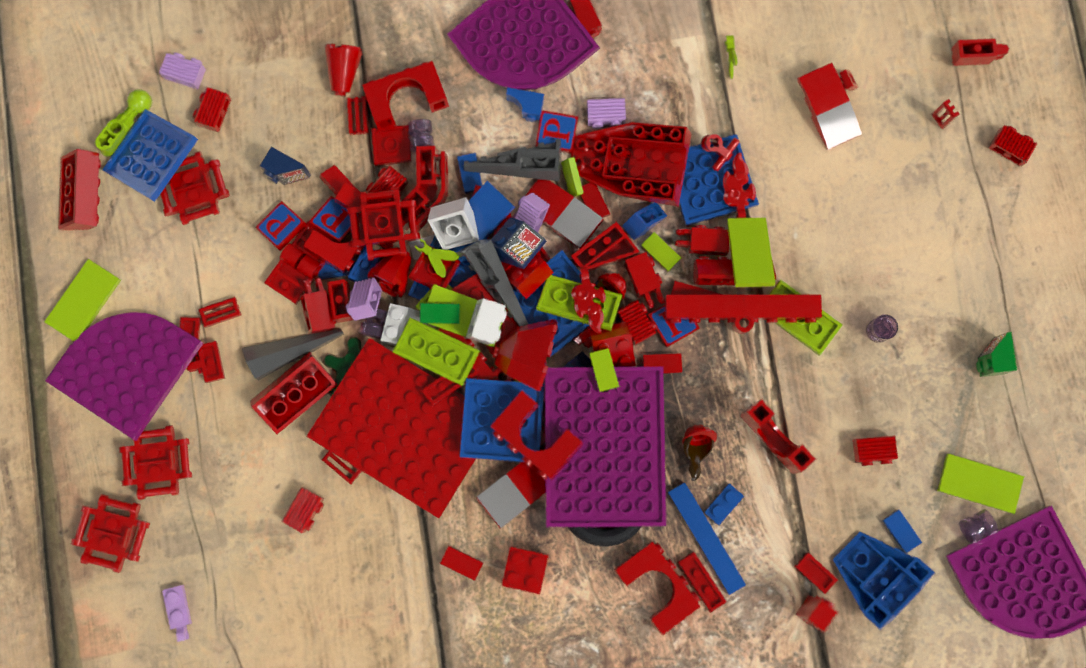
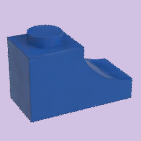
M507 87L506 99L521 109L522 118L529 122L540 121L544 105V94Z
M654 202L635 212L622 226L633 240H636L656 224L663 221L667 215L658 203Z

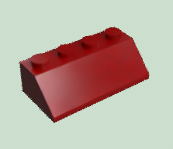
M76 149L61 157L58 230H89L97 227L99 222L97 209L100 202L98 196V188L100 186L99 169L101 166L99 153Z
M707 256L698 257L694 261V285L735 286L732 260H729V257H718L717 259H710ZM773 264L774 276H775V280H776V272H775V268H774V264Z
M308 352L250 400L251 407L276 434H279L333 389L337 383L311 352Z

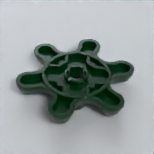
M352 337L347 341L348 352L344 357L328 354L324 358V365L336 372L335 382L337 385L328 392L329 396L334 394L362 350L361 341L357 337Z

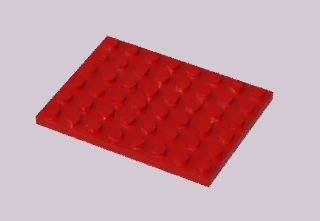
M370 337L306 436L438 519L476 458L460 457L465 396L454 391L432 406L421 390L435 381L436 378Z

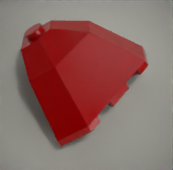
M551 319L517 327L500 341L499 347L495 346L492 354L494 364L506 375L540 391L548 369L546 358H550L554 344L552 341L558 327L557 320Z

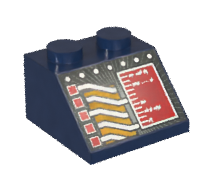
M272 146L260 164L264 171L263 174L267 176L269 181L275 184L279 182L286 185L311 177L304 164Z
M511 217L491 239L501 262L522 269L529 264L547 242L544 237L527 223Z

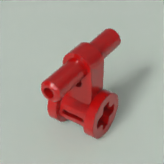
M717 134L705 135L701 139V147L704 151H712L720 156L712 166V169L716 172L719 171L725 161H729L733 155L732 152L740 143L737 138H733L725 148L722 146V138Z

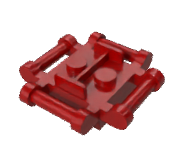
M201 151L186 157L180 165L182 167L198 162L199 166L175 173L168 182L177 206H171L166 187L160 194L164 206V216H172L179 213L183 225L211 214H220L218 200L230 196L220 171V161L216 159L205 164ZM211 170L213 171L216 184L219 190L217 193L215 192L214 185L209 172ZM207 206H211V207H208V208H205V209H202V210H199V211H196V212H192V211H195V210H198V209H201V208H204V207H207Z
M399 187L388 191L360 192L361 206L347 208L352 233L351 247L366 246L368 260L395 255L407 256L405 241L421 239L417 229L416 201L401 202ZM394 198V201L368 204L369 200ZM402 208H407L410 234H404ZM362 213L365 239H360L357 214ZM399 242L400 245L397 248L373 250V245Z
M173 425L161 429L145 430L137 441L133 440V446L119 447V453L122 455V486L137 485L138 500L167 494L172 496L179 495V480L192 478L188 455L189 439L175 440ZM167 437V441L142 444V439ZM178 446H180L182 473H180ZM130 452H135L133 462L134 473L137 476L136 479L131 477ZM171 482V485L167 487L146 489V484Z
M101 494L99 497L98 508L82 505L80 522L75 538H72L71 545L85 548L80 563L86 565L90 563L120 573L125 558L139 562V553L146 529H149L150 522L138 519L141 505L135 502L131 504L112 499L104 494ZM111 506L130 511V516L107 511L106 507ZM90 514H93L95 517L92 519L86 537L88 540L85 541L83 540ZM137 526H138L139 528H138V531H137V534H136V538H135V541H134V544H133L132 551H131V553H130L131 546H132V543H133V540H134V536H135V533H136V530H137ZM95 550L117 556V559L114 562L92 556V553Z

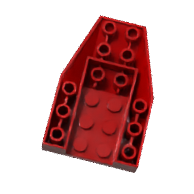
M631 122L576 135L571 158H575L580 178L616 195L679 207L692 134L684 126Z

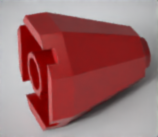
M407 252V256L402 257L401 255L386 256L371 268L368 273V279L375 278L382 292L392 297H396L398 294L402 298L406 292L412 261L410 253Z

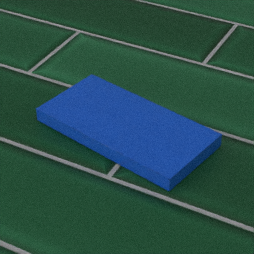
M486 181L468 201L474 212L479 241L482 239L486 240L515 208L489 181ZM476 242L451 248L449 250L457 253L461 249L470 246ZM459 256V260L462 263H465L467 261V259L464 256Z

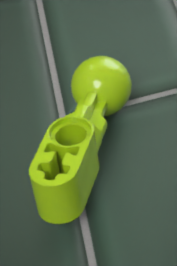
M140 89L132 91L128 95V108L125 112L120 113L116 119L109 121L98 135L95 144L102 155L106 157L112 156L134 124L133 119L138 113L142 114L145 109L149 110L151 108L152 99L146 91ZM121 128L120 132L114 133L116 129Z

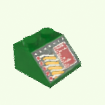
M1012 332L994 337L980 354L976 363L980 377L1004 375L1017 371Z

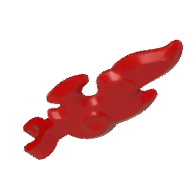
M738 153L732 163L734 174L730 175L727 171L723 177V188L725 191L723 199L728 206L736 207V218H746L745 206L749 205L747 199H755L756 188L753 183L749 185L747 190L742 188L749 180V169L742 158V153Z
M581 268L579 276L582 284L575 286L571 291L572 298L574 299V309L580 318L587 314L590 328L600 334L604 314L601 310V305L594 302L593 299L598 298L601 303H604L606 295L602 287L595 289L596 284L590 283L588 268Z

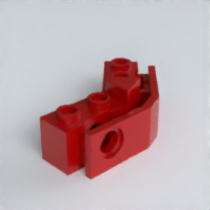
M416 146L417 186L402 200L416 201L415 213L418 232L428 223L431 207L444 204L449 194L448 155L445 151H441V154H439L436 146ZM437 161H439L440 174H437ZM439 180H441V190L439 189ZM402 208L403 226L405 230H408L407 208Z

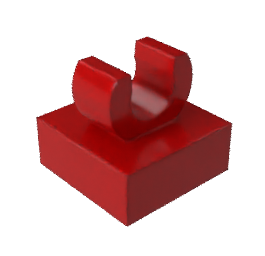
M845 69L840 72V79L843 82L845 91H853L858 88L851 71Z
M587 327L577 337H574L572 341L577 345L583 344L589 349L591 347V340L589 338L590 328Z

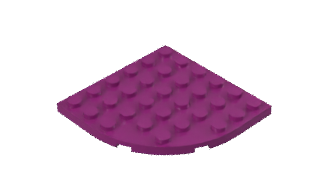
M486 0L447 34L467 62L482 77L498 86L520 90H533L556 83L574 71L600 49L563 0Z
M139 312L117 314L95 323L81 333L78 339L69 346L45 381L131 439L137 441L201 348L203 342L173 323L156 315Z
M1052 505L1042 508L945 555L968 601L984 619L997 628L1020 637L1044 639L1064 636L1086 626V570Z

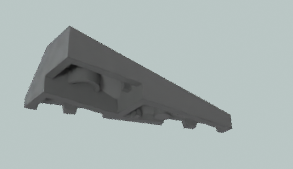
M555 139L554 143L544 144V142L538 143L537 147L529 149L521 147L497 153V156L491 158L484 156L475 162L469 163L467 160L464 161V170L468 172L560 181L561 139Z
M482 239L458 251L457 254L460 257L464 256L470 263L469 269L471 271L475 270L481 280L480 282L496 302L505 305L509 311L507 313L509 318L513 317L519 327L528 325L492 241Z
M335 329L242 348V351L254 378L260 380L285 365L298 361L308 352L312 353L343 336L344 333L342 329Z

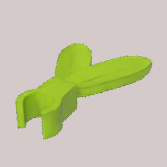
M728 35L726 36L725 46L729 59L730 79H733V65L737 66V55L735 52L734 36Z
M420 239V242L424 243V247L420 249L416 245V250L429 256L437 275L444 278L446 270L441 260L455 261L459 259V255L451 250L432 249L423 239Z

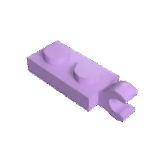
M184 585L162 590L170 629H177L176 637L178 642L189 639L186 625L192 624Z

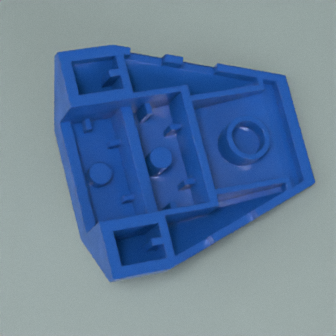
M859 532L833 559L862 613L879 630L894 620L922 591L935 574L921 559L886 545L882 541L862 532Z

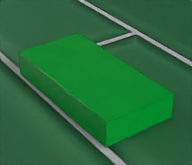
M420 303V323L460 324V304Z

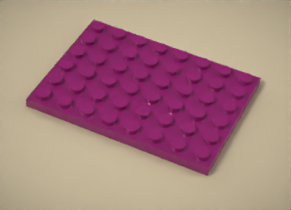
M593 367L547 369L545 376L546 450L553 446L567 429L583 442V446L553 480L549 477L546 479V527L666 526L663 367H614L619 387L599 392Z

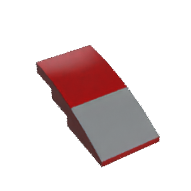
M829 63L797 79L805 94L804 100L812 114L811 119L827 150L861 135L849 97L833 63Z
M538 179L525 195L535 193V195H538V197L550 204L543 224L579 249L585 245L604 220L581 201L550 180Z
M525 462L519 463L476 497L500 529L546 493V480L537 473L539 469L534 464L530 467Z

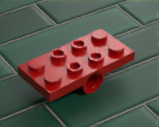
M307 221V225L299 232L292 244L289 243L283 249L280 261L264 282L296 305L300 301V297L305 294L303 280L308 279L310 284H312L319 271L326 264V262L306 251L303 247L313 230L320 233L308 225L309 221Z

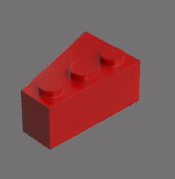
M616 221L571 255L570 260L579 271L581 268H588V271L636 256L640 251Z

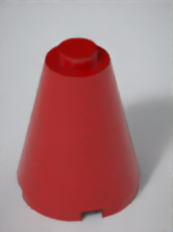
M325 44L331 91L335 92V96L346 97V94L350 93L363 49H360V47L341 44V46H336L335 48V44Z

